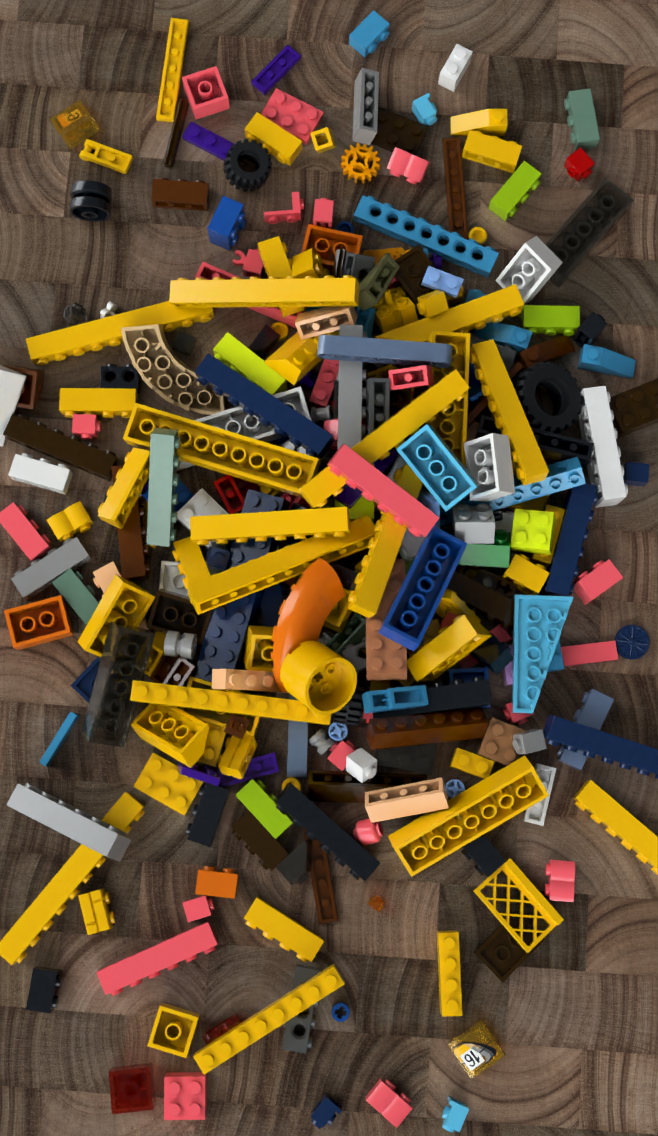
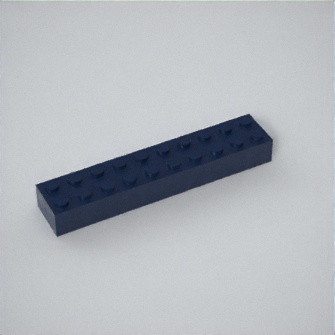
M248 489L241 513L287 511L290 502L284 498ZM267 538L265 542H255V539H247L246 543H236V540H233L230 550L231 554L224 571L244 564L249 560L262 557L267 553L275 552L279 541H276L275 538ZM265 589L213 609L193 677L212 682V669L242 670L248 625H255Z

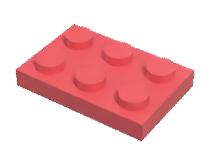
M276 88L261 115L307 145L311 139L310 133L316 130L324 116V112Z

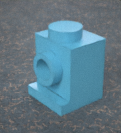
M427 93L413 101L412 111L419 123L429 126L433 125L437 121V109L433 102L430 103V94Z
M449 1096L447 1100L450 1105L449 1107L445 1106L442 1113V1118H444L442 1128L452 1133L454 1130L460 1132L469 1107L467 1104Z

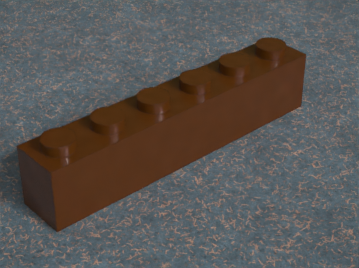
M124 465L111 466L113 485L117 480L116 474L118 470L122 469ZM143 490L123 528H117L122 577L129 581L149 579L148 573H151L150 562H147L146 555L149 554V547L145 543L144 536H147L146 524L143 525L142 517H145L144 506H141L140 500L143 499Z
M483 708L374 718L369 720L366 736L371 750L476 739L484 737L488 720Z

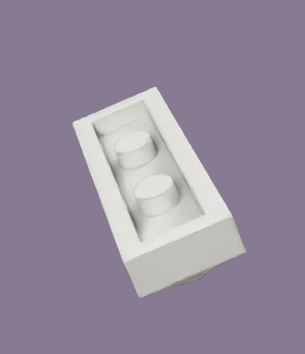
M536 763L535 771L549 796L526 809L523 821L543 826L556 768Z

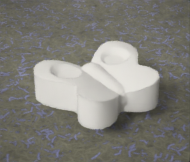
M109 301L107 308L100 311V319L115 315L113 312L116 311L118 306Z

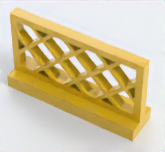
M511 858L506 859V862L473 890L526 953H529L554 927L564 920ZM501 871L507 876V885L497 884V874ZM485 886H493V898L485 897L480 890ZM496 886L507 887L506 899L496 898ZM510 888H517L520 891V900L510 899ZM496 901L506 902V913H499L496 910ZM510 902L520 903V914H510ZM524 903H530L534 907L533 915H523ZM509 916L520 917L519 929H513L509 925ZM523 917L533 918V930L523 929ZM537 918L544 919L549 924L544 931L537 930ZM523 932L533 933V942L528 946L523 941Z

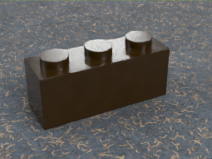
M249 810L231 826L234 829L232 834L239 841L243 839L247 843L245 848L252 855L255 853L260 858L258 862L265 870L269 868L272 871L290 854Z

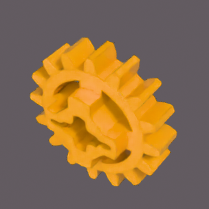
M357 143L355 148L350 145V151L344 150V155L341 156V168L344 175L348 174V180L355 178V183L358 182V179L364 183L366 178L371 181L372 176H377V171L380 170V158L378 157V151L373 152V146L366 148V144L361 147Z

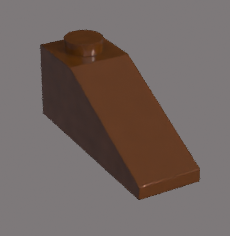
M564 335L521 351L517 360L523 365L522 370H525L540 362H554L575 352V349L568 336Z

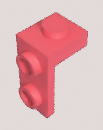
M292 192L293 210L264 212V222L277 224L282 221L294 223L297 220H301V210H304L303 198L299 197V192Z

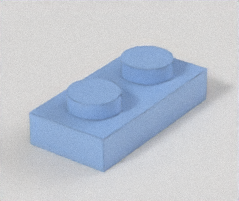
M428 266L421 285L433 290L444 291L446 295L457 298L464 279Z

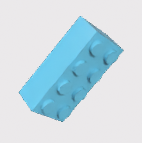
M426 424L396 449L445 512L480 486L431 424Z

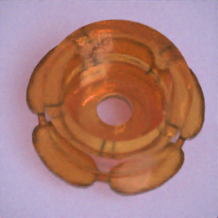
M377 895L369 897L370 899L367 904L378 913L382 909L385 910L383 906L384 900Z

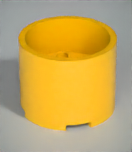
M310 640L300 643L301 646L296 648L291 654H287L281 666L280 679L285 689L317 714L328 715L339 711L350 701L355 692L357 673L354 666L321 642Z

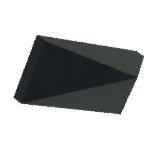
M266 324L248 348L261 359H264L281 335Z

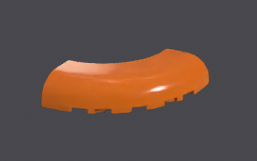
M320 557L306 568L298 583L292 585L290 595L287 600L283 601L278 612L280 617L277 626L274 625L272 634L274 644L273 651L271 652L274 669L272 671L278 690L288 693L280 679V670L288 653L291 654L296 648L301 646L300 643L318 641L327 616L334 606L346 596L337 573Z

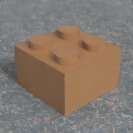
M491 717L488 719V725L484 737L481 738L476 755L506 767L520 757V754H517L513 747V734L526 730Z

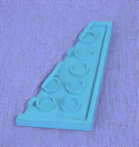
M514 595L512 713L532 714L534 712L573 597Z

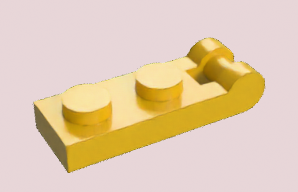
M86 139L84 143L85 148L79 154L82 160L91 161L127 174L133 161L132 155Z

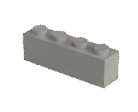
M361 68L354 85L352 141L370 145L377 134L379 72Z
M77 537L67 539L60 548L51 549L47 552L46 557L34 560L30 567L20 569L14 574L11 580L25 600H29L52 585V582L69 568L74 571L92 559Z

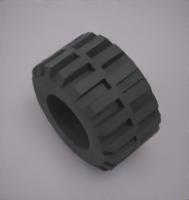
M244 139L243 143L240 140L237 141L236 145L233 144L224 161V173H226V179H230L229 184L232 186L235 184L236 189L243 188L245 192L248 189L255 191L256 187L259 189L262 187V184H265L271 171L272 162H270L271 155H267V148H262L263 144L259 143L258 145L256 140L249 142L248 139ZM250 159L256 164L258 170L252 173L245 172L239 167L238 161Z
M357 677V685L352 698L342 709L333 713L332 719L334 723L358 726L363 708L362 694L365 693L366 689L365 678Z

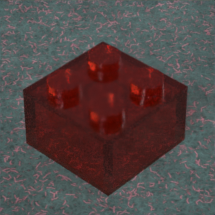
M152 1063L112 1067L109 1070L112 1114L154 1109L156 1100Z

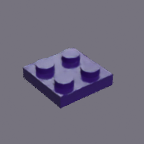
M179 761L178 769L181 775L215 786L219 785L221 778L218 772L215 771V767L204 764V767L197 765L196 762L190 768Z

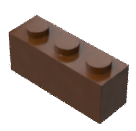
M167 178L153 179L151 197L153 207L208 211L209 183L201 180L189 182L184 179H178L177 181Z

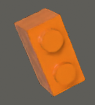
M203 866V869L198 870L195 894L235 899L239 873H235V869L223 868V871H215L213 866Z

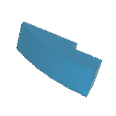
M426 685L388 688L386 690L367 691L362 694L365 714L429 705Z

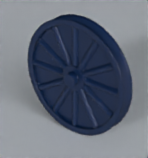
M637 625L624 626L615 635L614 641H616L617 652L626 659H638L648 651L649 637L645 630Z

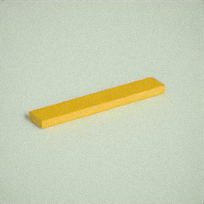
M171 18L156 114L157 121L174 122L189 28V20Z

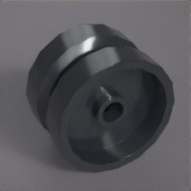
M88 180L77 181L72 184L70 193L72 200L70 201L69 212L73 217L90 222L109 219L111 215L109 203L112 200V190L108 185Z

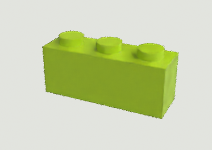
M523 161L492 198L488 209L505 222L509 217L513 218L518 211L517 207L521 203L524 204L528 200L531 190L535 191L540 185L541 181L539 180L542 173L526 161Z
M524 305L521 311V328L532 331V335L545 333V335L551 336L556 333H563L566 336H572L580 326V306Z
M252 779L236 794V797L276 839L293 823L290 821L292 816L288 813L282 814L276 808L278 805L274 801L276 797L273 794L269 796L264 791L267 787L259 779L257 781Z

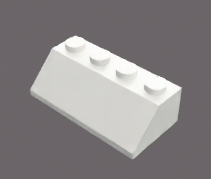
M0 365V446L3 447L6 440L3 433L12 414L15 413L27 376Z

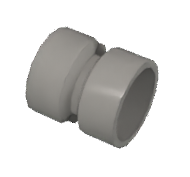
M168 630L164 642V655L177 657L180 654L181 658L193 659L196 651L197 635L192 633L181 635L178 631Z

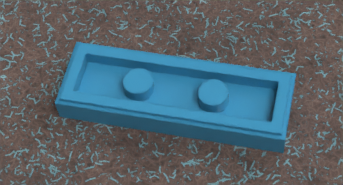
M74 712L69 713L39 761L42 765L46 767L51 765L80 718L79 715Z

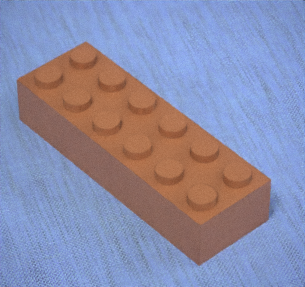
M395 559L378 610L374 616L366 617L367 680H407V648L378 633L405 578V559Z

